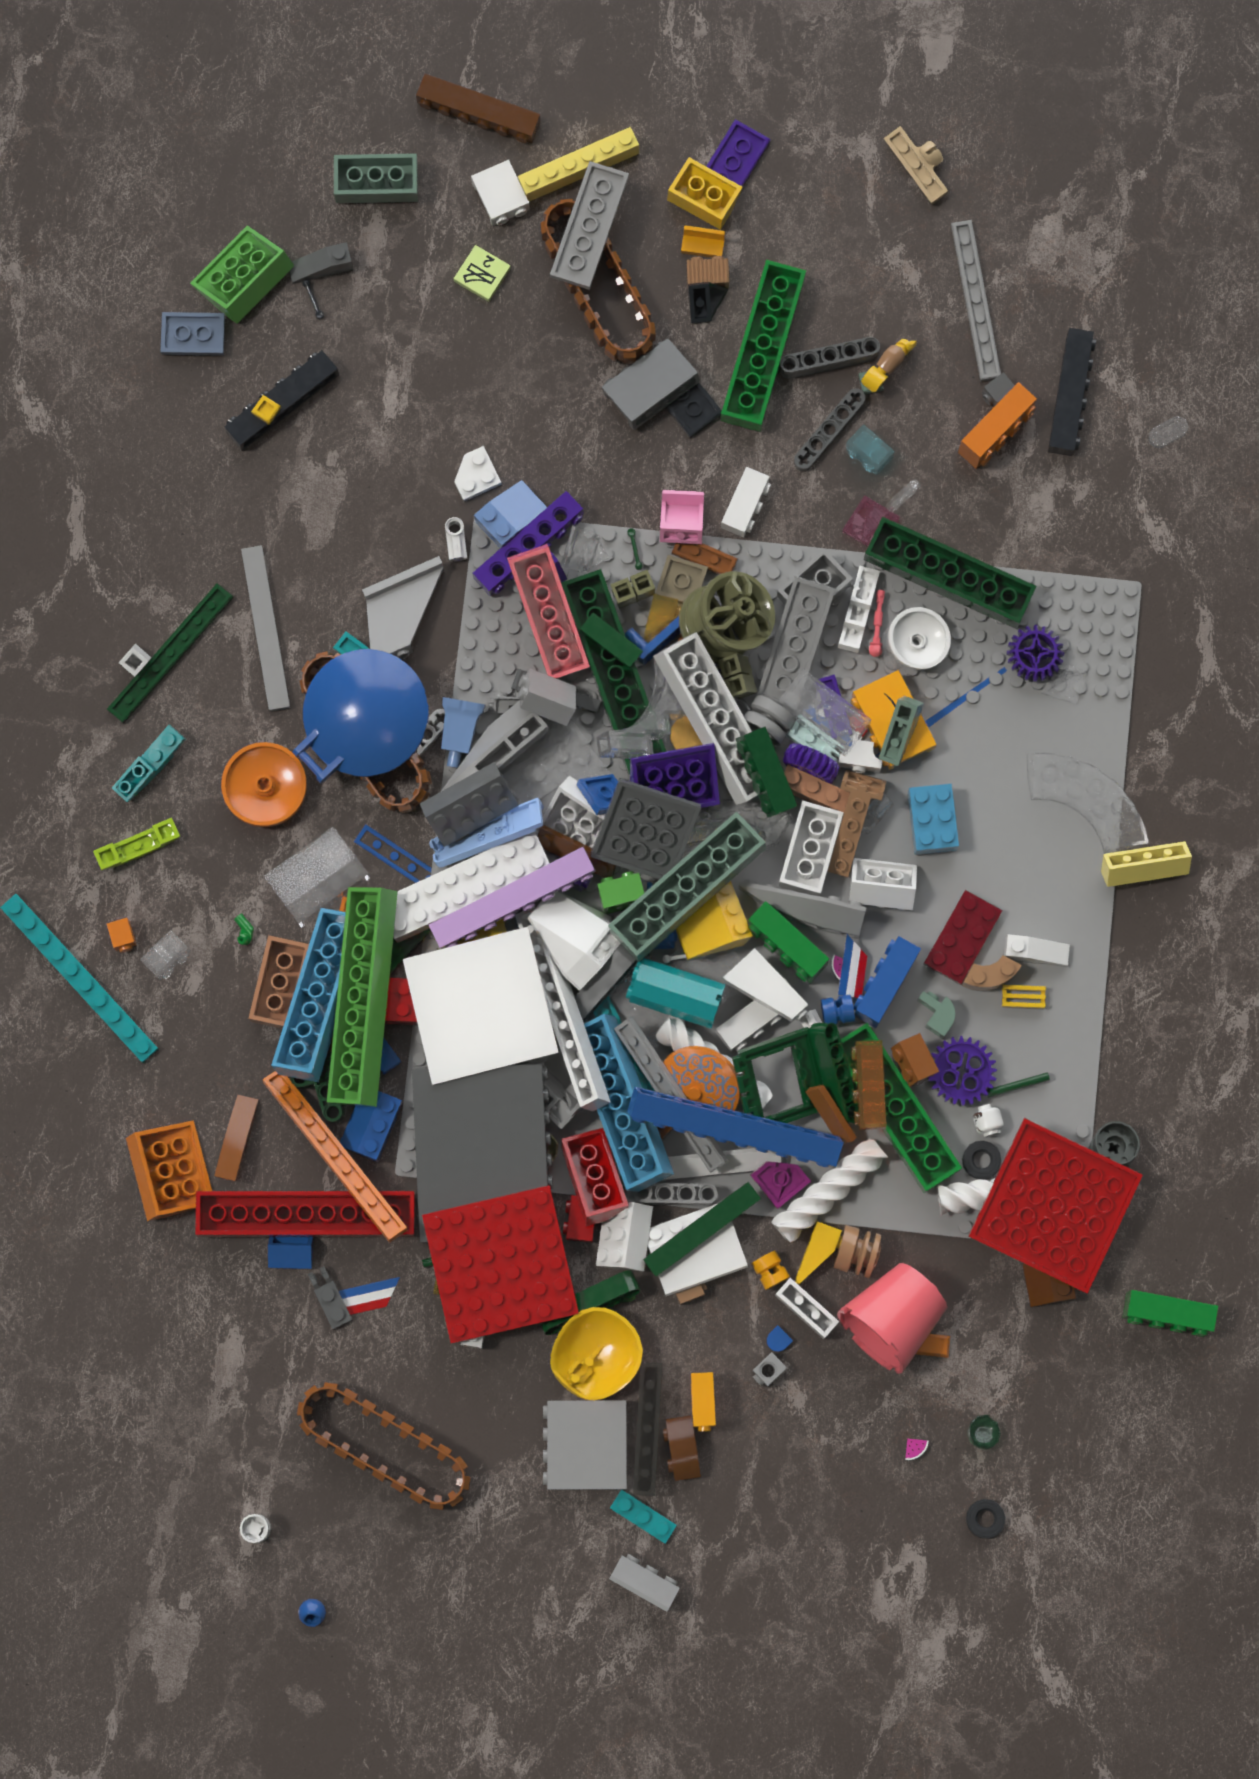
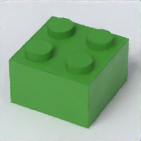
M634 871L621 874V878L613 879V877L601 879V883H598L597 887L605 914L608 915L626 910L644 894L639 873L634 874Z

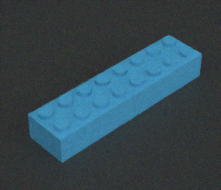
M320 908L271 1064L278 1075L319 1082L334 1033L346 912Z
M603 1014L584 1024L611 1101L597 1109L626 1190L639 1192L674 1175L657 1127L652 1122L645 1121V1123L633 1121L627 1112L634 1087L642 1088L629 1051L614 1030L619 1025L616 1016Z

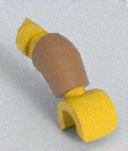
M901 339L895 345H891L876 364L878 368L872 366L861 380L862 384L870 391L876 392L888 378L886 373L890 375L904 360L905 355L916 346L917 341L909 342L906 339Z

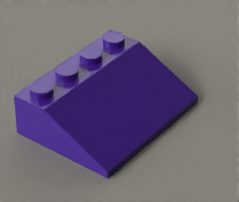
M713 743L630 758L631 782L701 804V808L720 804Z

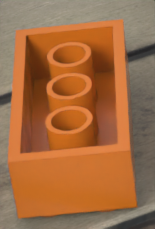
M1018 382L964 437L958 453L975 469L980 465L984 467L992 458V453L995 450L997 452L1000 451L1006 444L1005 440L1007 437H1013L1019 431L1021 423L1023 421L1026 423L1034 415L1033 411L1036 409L1035 403L1037 398Z

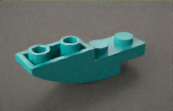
M168 725L142 756H138L114 784L112 789L126 802H129L175 756V751L186 738L171 725Z

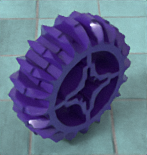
M1034 625L1033 631H1031L1029 626H1026L1025 632L1021 629L1018 630V636L1013 635L1011 638L1013 642L1008 644L1011 650H1008L1006 654L1012 656L1008 659V663H1015L1011 670L1019 669L1018 677L1023 673L1026 674V681H1028L1030 676H1033V682L1037 681L1038 676L1042 681H1045L1046 675L1051 678L1053 676L1052 671L1058 672L1059 667L1057 665H1062L1063 660L1059 658L1064 656V652L1060 651L1063 648V644H1056L1059 636L1052 638L1051 636L1054 631L1050 630L1048 634L1045 633V626L1042 627L1041 631H1038V625ZM1032 639L1030 647L1019 650L1021 643ZM1040 640L1047 643L1051 650L1042 647ZM1034 647L1038 651L1037 653H1040L1036 661L1033 654L1031 655ZM1020 657L1029 660L1031 667L1025 665ZM1052 657V661L1047 666L1039 668L1040 660Z
M793 743L789 745L784 753L783 763L786 767L790 765L830 784L833 783L838 775L840 767L837 762L814 748Z

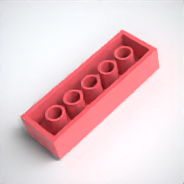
M546 544L508 557L507 560L547 675L559 678L590 667L549 546Z

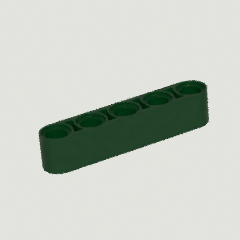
M814 1023L810 1027L809 1034L823 1085L848 1123H856L860 1118L861 1112L838 1028L834 1023Z
M623 1271L576 1293L575 1298L578 1311L580 1312L592 1307L608 1309L640 1293V1288L633 1271ZM574 1315L541 1322L544 1334L551 1335L561 1331L567 1321Z

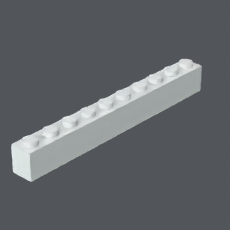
M533 907L525 912L522 911L516 914L515 917L519 929L529 928L551 1023L581 1108L595 1111L611 1101L570 982L562 975L527 919L536 908Z

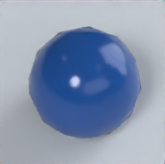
M317 1599L304 1601L298 1610L300 1621L304 1625L311 1627L321 1624L326 1616L325 1606Z

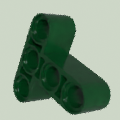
M330 1057L325 1059L324 1066L327 1072L324 1077H320L319 1082L306 1080L304 1083L299 1084L296 1078L290 1077V1081L299 1088H307L314 1085L323 1116L326 1120L337 1123L342 1121L345 1116L344 1106L342 1104L328 1103L327 1098L323 1095V1090L329 1083ZM332 1107H337L339 1115L332 1119L329 1116V1111Z

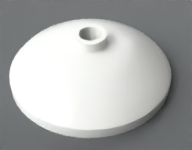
M914 607L904 610L892 621L888 631V644L892 654L900 663L912 669L925 670L938 665L945 658L950 648L951 636L946 622L940 615L927 608ZM913 639L918 640L919 645H915Z

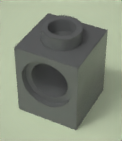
M1003 372L984 387L982 397L988 405L992 404L995 407L1015 385Z

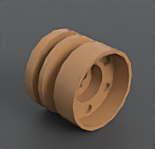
M845 1225L842 1242L837 1251L833 1268L848 1272L851 1264H855V1275L859 1276L861 1267H865L864 1277L869 1279L879 1259L881 1235L876 1233L873 1242H869L870 1231H867L862 1240L859 1239V1228Z

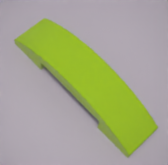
M171 817L153 825L152 828L118 843H110L96 849L93 853L101 871L154 852L180 838V835Z

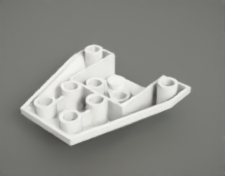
M556 891L553 893V898L545 902L541 900L527 919L562 975L578 990H581L603 967L621 943L609 931L608 925L614 920L611 916L560 891Z

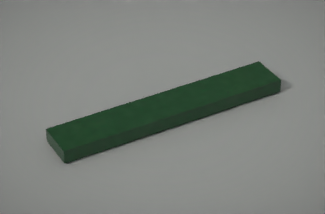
M749 1182L745 1183L643 1259L655 1277H657L761 1200V1198Z

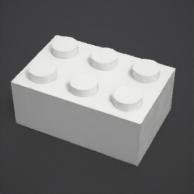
M628 1202V1208L609 1220L602 1222L596 1266L614 1270L644 1271L645 1262L643 1259L647 1253L653 1206Z

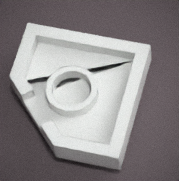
M484 446L464 455L454 481L463 502L501 485V481Z

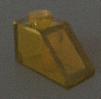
M654 594L644 632V639H650L657 635L679 616L681 606H678L679 599Z

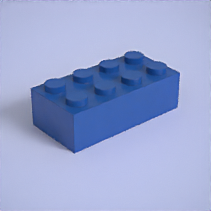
M898 936L896 941L893 939L890 941L884 953L887 955L886 959L881 957L874 970L876 973L875 978L870 976L863 991L866 994L864 996L860 995L854 1004L856 1018L865 1023L868 1022L870 1026L877 1028L921 948Z

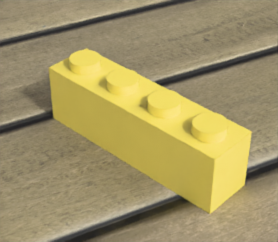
M1186 842L1103 854L1101 873L1107 887L1187 875L1190 871L1192 856Z

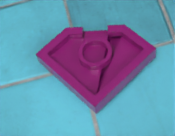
M766 1161L750 1174L777 1209L811 1182L797 1164Z

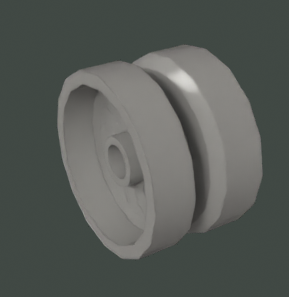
M758 695L751 704L753 711H747L744 718L751 731L766 727L772 744L780 746L786 737L783 730H791L796 719L778 703Z

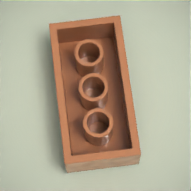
M268 935L249 1014L251 1022L283 1029L309 944Z

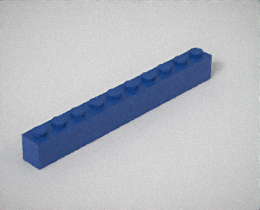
M634 1087L627 1110L632 1120L639 1123L648 1121L659 1128L669 1126L680 1133L690 1131L701 1138H706L707 1136L715 1137L716 1141L727 1143V1141L735 1142V1145L743 1148L752 1146L763 1153H768L769 1150L776 1152V1155L788 1158L790 1155L796 1157L801 1162L808 1163L809 1160L814 1161L822 1167H829V1165L837 1166L844 1143L837 1135L639 1087Z

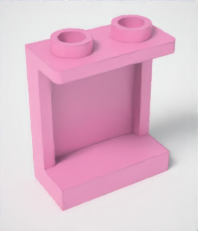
M662 491L660 542L702 544L704 492Z

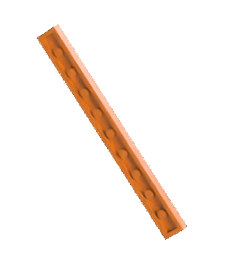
M276 1071L263 1079L264 1085L387 1241L390 1243L407 1231L405 1224L299 1090L291 1083L290 1079L287 1076L278 1075Z

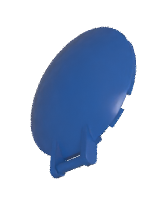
M359 649L335 657L321 668L308 687L303 705V723L307 737L292 753L309 767L317 776L316 779L320 784L325 782L336 770L349 775L370 777L388 773L398 768L418 749L424 738L423 735L428 723L429 705L421 680L407 663L384 651ZM309 747L327 765L324 770L305 752Z

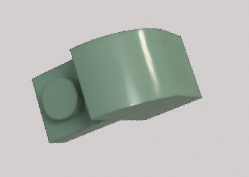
M923 991L917 1001L934 1012L925 1028L943 1039L955 1020L954 1005L948 997H945L942 1003L938 1001L939 998L930 991L928 993Z

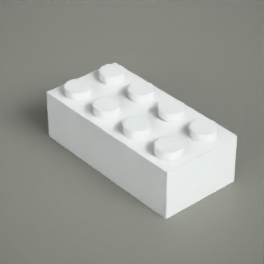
M802 801L778 886L805 894L820 896L844 812Z

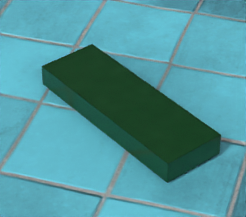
M594 613L591 614L580 628L582 633L629 669L643 653L639 647Z

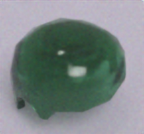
M987 1414L978 1415L970 1422L967 1429L969 1441L979 1449H991L999 1442L1001 1433L998 1422L994 1421Z

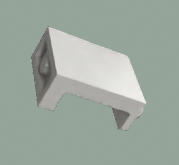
M509 160L471 176L472 185L481 198L492 226L505 224L508 219L514 216L521 217L530 209L529 201Z

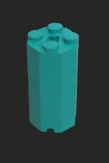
M643 958V960L637 962L631 978L632 982L628 988L626 998L630 999L629 1002L711 1029L726 984Z

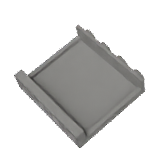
M626 1400L547 1401V1406H543V1419H547V1428H543V1441H547V1450H543V1463H547V1472H543V1485H547L548 1490L627 1489Z

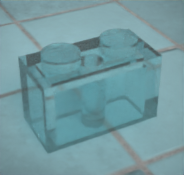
M864 424L846 443L847 453L853 459H859L863 463L862 466L865 470L876 475L893 458L895 452Z

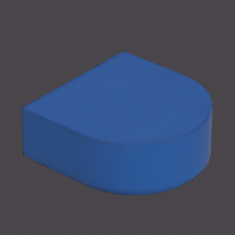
M778 1325L767 1337L768 1347L775 1352L783 1351L793 1342Z

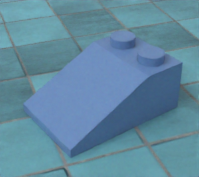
M521 480L488 502L474 515L475 523L488 537L501 548L547 507Z

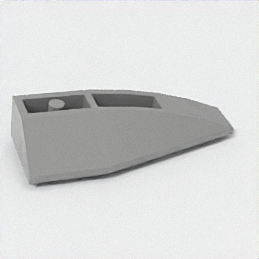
M519 700L487 727L441 791L495 762L501 772L548 732L547 724L539 715L520 708Z
M745 879L744 882H739V890L760 904H763L765 901L768 902L782 916L814 929L843 936L848 934L851 938H859L866 907H862L860 902L850 901V903H846L836 896L825 898L799 893L790 889H779L769 884L765 886L758 885L756 881Z

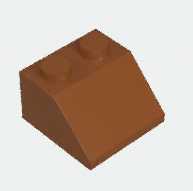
M920 1033L902 1040L891 1047L893 1058L898 1062L902 1070V1076L908 1082L909 1087L920 1085L939 1072Z

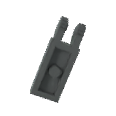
M325 1266L320 1268V1272L327 1284L319 1287L315 1274L311 1272L308 1276L315 1288L314 1292L334 1330L352 1321V1318L334 1281L331 1280Z

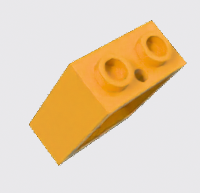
M713 1372L691 1373L693 1428H698V1432L711 1431V1427L716 1426Z

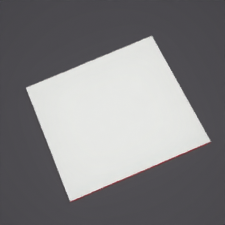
M528 927L403 959L432 1085L559 1053Z

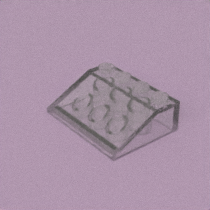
M334 827L264 875L267 882L300 927L317 917L320 908L328 909L342 899L343 896L345 897L348 893V887H359L370 879L368 872Z

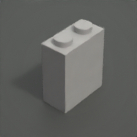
M529 668L526 675L521 676L518 684L521 687L518 694L520 708L567 726L576 710V686Z

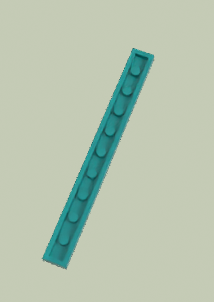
M14 894L0 907L142 1063L159 1049L17 894Z

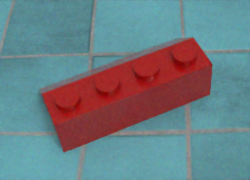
M599 1128L563 1138L561 1141L562 1153L586 1226L607 1221L628 1208L629 1205L604 1129Z

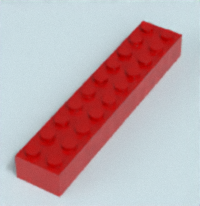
M196 1191L195 1235L197 1237H384L349 1191ZM379 1191L407 1227V1231L399 1237H414V1191Z

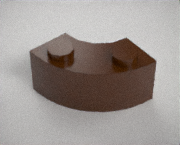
M692 1416L665 1419L667 1428L663 1429L664 1442L669 1441L671 1459L667 1460L669 1473H674L675 1481L701 1477Z

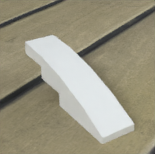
M859 566L838 648L855 653L859 652L880 573L879 570Z

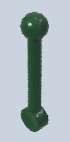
M630 528L627 531V535L631 538L636 561L635 569L641 570L643 564L640 562L634 536L636 531Z

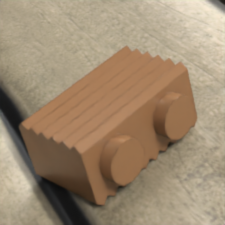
M714 256L708 260H703L702 257H692L691 260H687V289L688 284L711 282L724 288H729L728 259H724L722 256Z

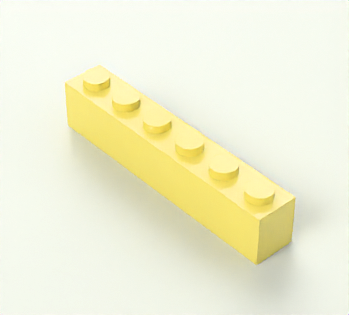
M631 127L521 174L518 176V180L530 202L584 178L589 161L610 167L639 154V143Z

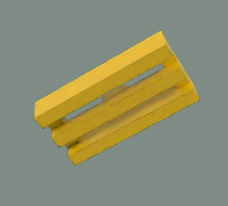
M1002 985V1007L1045 1009L1046 986ZM1007 990L1041 992V995L1007 993ZM1006 999H1040V1003L1006 1002Z

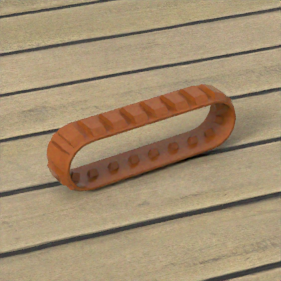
M564 199L555 205L551 204L543 213L544 221L541 222L542 241H546L545 249L551 259L556 258L560 243L554 242L551 237L554 234V227H551L552 222L556 223L560 216L571 215L575 204L573 199ZM607 238L603 250L608 260L606 265L608 269L612 268L617 276L615 280L617 285L624 288L627 294L625 297L627 303H632L637 312L635 315L637 321H642L645 329H642V336L647 337L644 342L640 341L637 347L633 349H620V346L616 343L612 344L608 339L610 336L608 330H603L598 322V319H600L598 312L593 313L588 304L591 300L588 294L584 295L579 286L565 282V285L570 294H575L574 301L580 312L585 311L584 319L588 327L594 329V337L598 345L605 347V355L614 362L618 360L624 364H633L641 355H645L653 349L652 342L656 341L655 323L650 322L651 313L646 304H641V295L636 286L631 287L632 279L626 269H621L622 261L616 251L612 252V243Z
M326 651L316 654V658L311 661L307 660L301 670L303 675L302 680H300V686L303 694L306 695L314 676L319 672L318 669L341 654L337 653L333 656L332 653ZM416 752L407 761L410 768L415 767L418 772L416 782L419 783V788L414 790V796L411 800L407 797L402 799L401 804H395L396 798L392 795L387 798L382 791L385 787L382 782L377 783L372 776L360 777L361 780L369 782L366 787L372 796L381 798L379 804L393 812L397 808L401 813L415 811L416 806L427 800L430 795L428 792L429 785L432 784L430 772L423 769L422 766L425 763Z
M325 1382L324 1387L318 1388L314 1385L304 1393L306 1398L304 1402H299L297 1415L302 1416L303 1422L300 1424V1427L307 1436L312 1434L317 1436L316 1443L327 1449L330 1445L336 1447L334 1453L345 1460L351 1456L355 1459L353 1462L355 1466L364 1471L368 1467L373 1469L372 1476L382 1482H385L387 1478L393 1481L391 1487L401 1493L407 1489L412 1492L410 1495L411 1499L420 1504L424 1500L430 1502V1508L444 1510V1505L447 1504L455 1507L464 1500L461 1495L464 1490L470 1489L471 1477L466 1476L465 1470L468 1468V1465L462 1457L459 1456L455 1459L451 1456L453 1450L443 1444H440L438 1448L433 1446L434 1439L424 1433H421L419 1437L413 1434L414 1427L405 1422H402L399 1426L394 1423L397 1417L385 1410L382 1414L377 1413L376 1409L378 1406L366 1399L363 1403L357 1401L358 1394L347 1388L344 1392L340 1391L339 1384ZM327 1391V1397H334L335 1392L341 1393L345 1396L343 1403L349 1406L352 1401L363 1406V1415L368 1416L373 1412L382 1418L380 1425L385 1428L391 1423L401 1429L399 1436L405 1439L410 1434L419 1439V1448L424 1450L429 1445L439 1451L437 1458L441 1461L446 1457L451 1458L455 1462L452 1469L455 1472L459 1470L462 1472V1478H457L456 1485L461 1486L460 1491L457 1494L453 1490L448 1493L450 1500L442 1502V1496L435 1495L433 1501L424 1497L425 1489L419 1487L417 1491H414L405 1486L407 1479L403 1476L395 1480L387 1475L388 1467L381 1465L379 1469L367 1463L369 1456L363 1453L360 1458L348 1452L350 1445L345 1442L339 1447L329 1441L332 1434L327 1431L322 1436L317 1434L313 1430L317 1424L314 1420L310 1422L307 1420V1414H312L313 1407L308 1406L309 1402L312 1399L315 1402L321 1399L319 1393Z

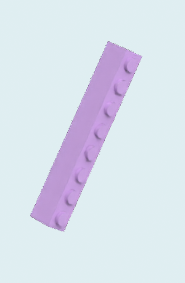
M581 847L429 924V927L441 949L458 945L457 941L463 938L466 941L477 936V931L483 928L485 931L497 926L495 922L501 919L507 921L515 917V912L521 909L525 912L535 907L534 903L540 899L545 902L553 898V893L560 889L562 892L574 887L573 883L581 880V882L589 880L593 877L592 873L596 871L585 849Z

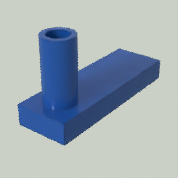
M679 616L649 643L634 628H630L625 633V637L643 651L642 655L638 658L643 665H646L654 655L658 654L681 633Z

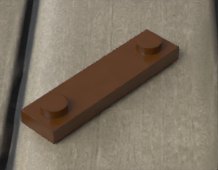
M545 825L539 828L537 837L543 849L559 857H564L583 847L596 871L594 874L603 878L613 877L617 865L590 857L591 847Z

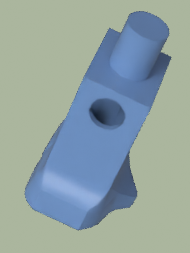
M443 697L442 706L445 711L441 749L449 750L447 766L458 768L462 753H469L471 751L477 723L480 716L484 713L486 705Z

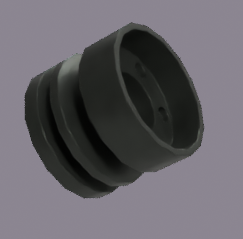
M1112 1121L1104 1124L1097 1131L1088 1149L1129 1167L1138 1154L1140 1140L1137 1132L1130 1125L1124 1122Z

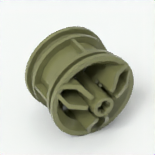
M737 571L722 573L712 579L707 586L694 590L684 600L679 613V626L682 637L685 638L697 632L712 661L716 664H719L718 660L736 653L743 655L745 651L763 644L770 636L775 623L774 604L766 588L754 577ZM714 596L719 597L722 607L720 606V604ZM733 630L735 631L740 640L735 639Z

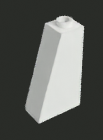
M755 948L723 977V981L727 985L791 1022L794 1019L799 1021L807 1013L805 1009L808 1007V1004Z

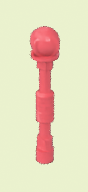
M883 590L876 591L875 632L873 642H870L869 653L873 657H878L882 654V643H880L879 635L883 618L882 604L885 597V591Z

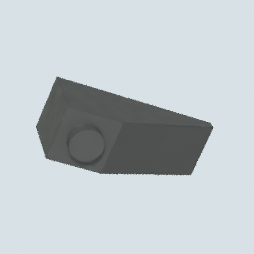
M347 242L325 247L292 261L294 267L290 270L292 283H298L305 279L311 280L353 270Z

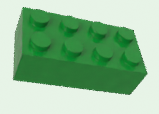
M765 901L748 919V928L752 933V937L755 939L760 938L765 943L763 946L770 953L776 952L781 957L779 959L780 962L787 968L791 966L796 971L795 975L802 982L808 981L811 984L828 965L830 958L768 902Z
M1130 1290L1126 1292L1122 1318L1127 1319L1129 1324L1140 1325L1145 1322L1149 1323L1148 1327L1161 1329L1166 1326L1170 1327L1172 1332L1183 1333L1188 1330L1192 1331L1191 1335L1205 1337L1215 1330L1218 1306Z

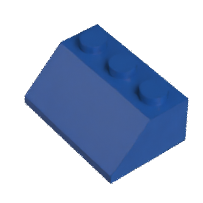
M378 1091L377 1107L355 1106L340 1144L348 1151L379 1162L402 1108V1100Z

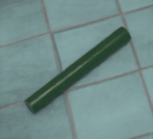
M1046 1072L993 1087V1089H986L988 1092L987 1097L990 1098L1049 1081V1074Z

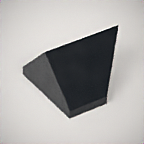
M711 282L688 284L691 323L712 321L715 312L729 289Z

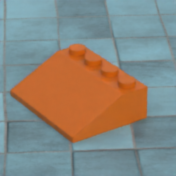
M194 1120L135 1132L126 1138L147 1221L196 1209V1191H212Z

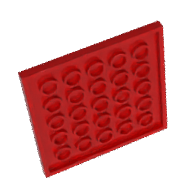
M1023 1118L968 1237L1088 1294L1143 1175Z
M550 1185L422 1215L450 1343L579 1314Z

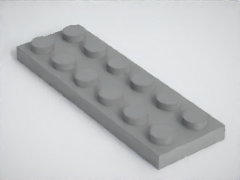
M589 161L550 272L551 278L590 290L626 187L629 173Z
M798 576L794 577L757 696L767 697L779 705L797 710L836 588Z

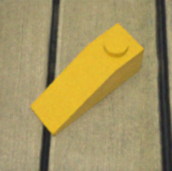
M818 1221L815 1223L794 1282L799 1285L835 1251V1248H840L843 1236H840L842 1230Z

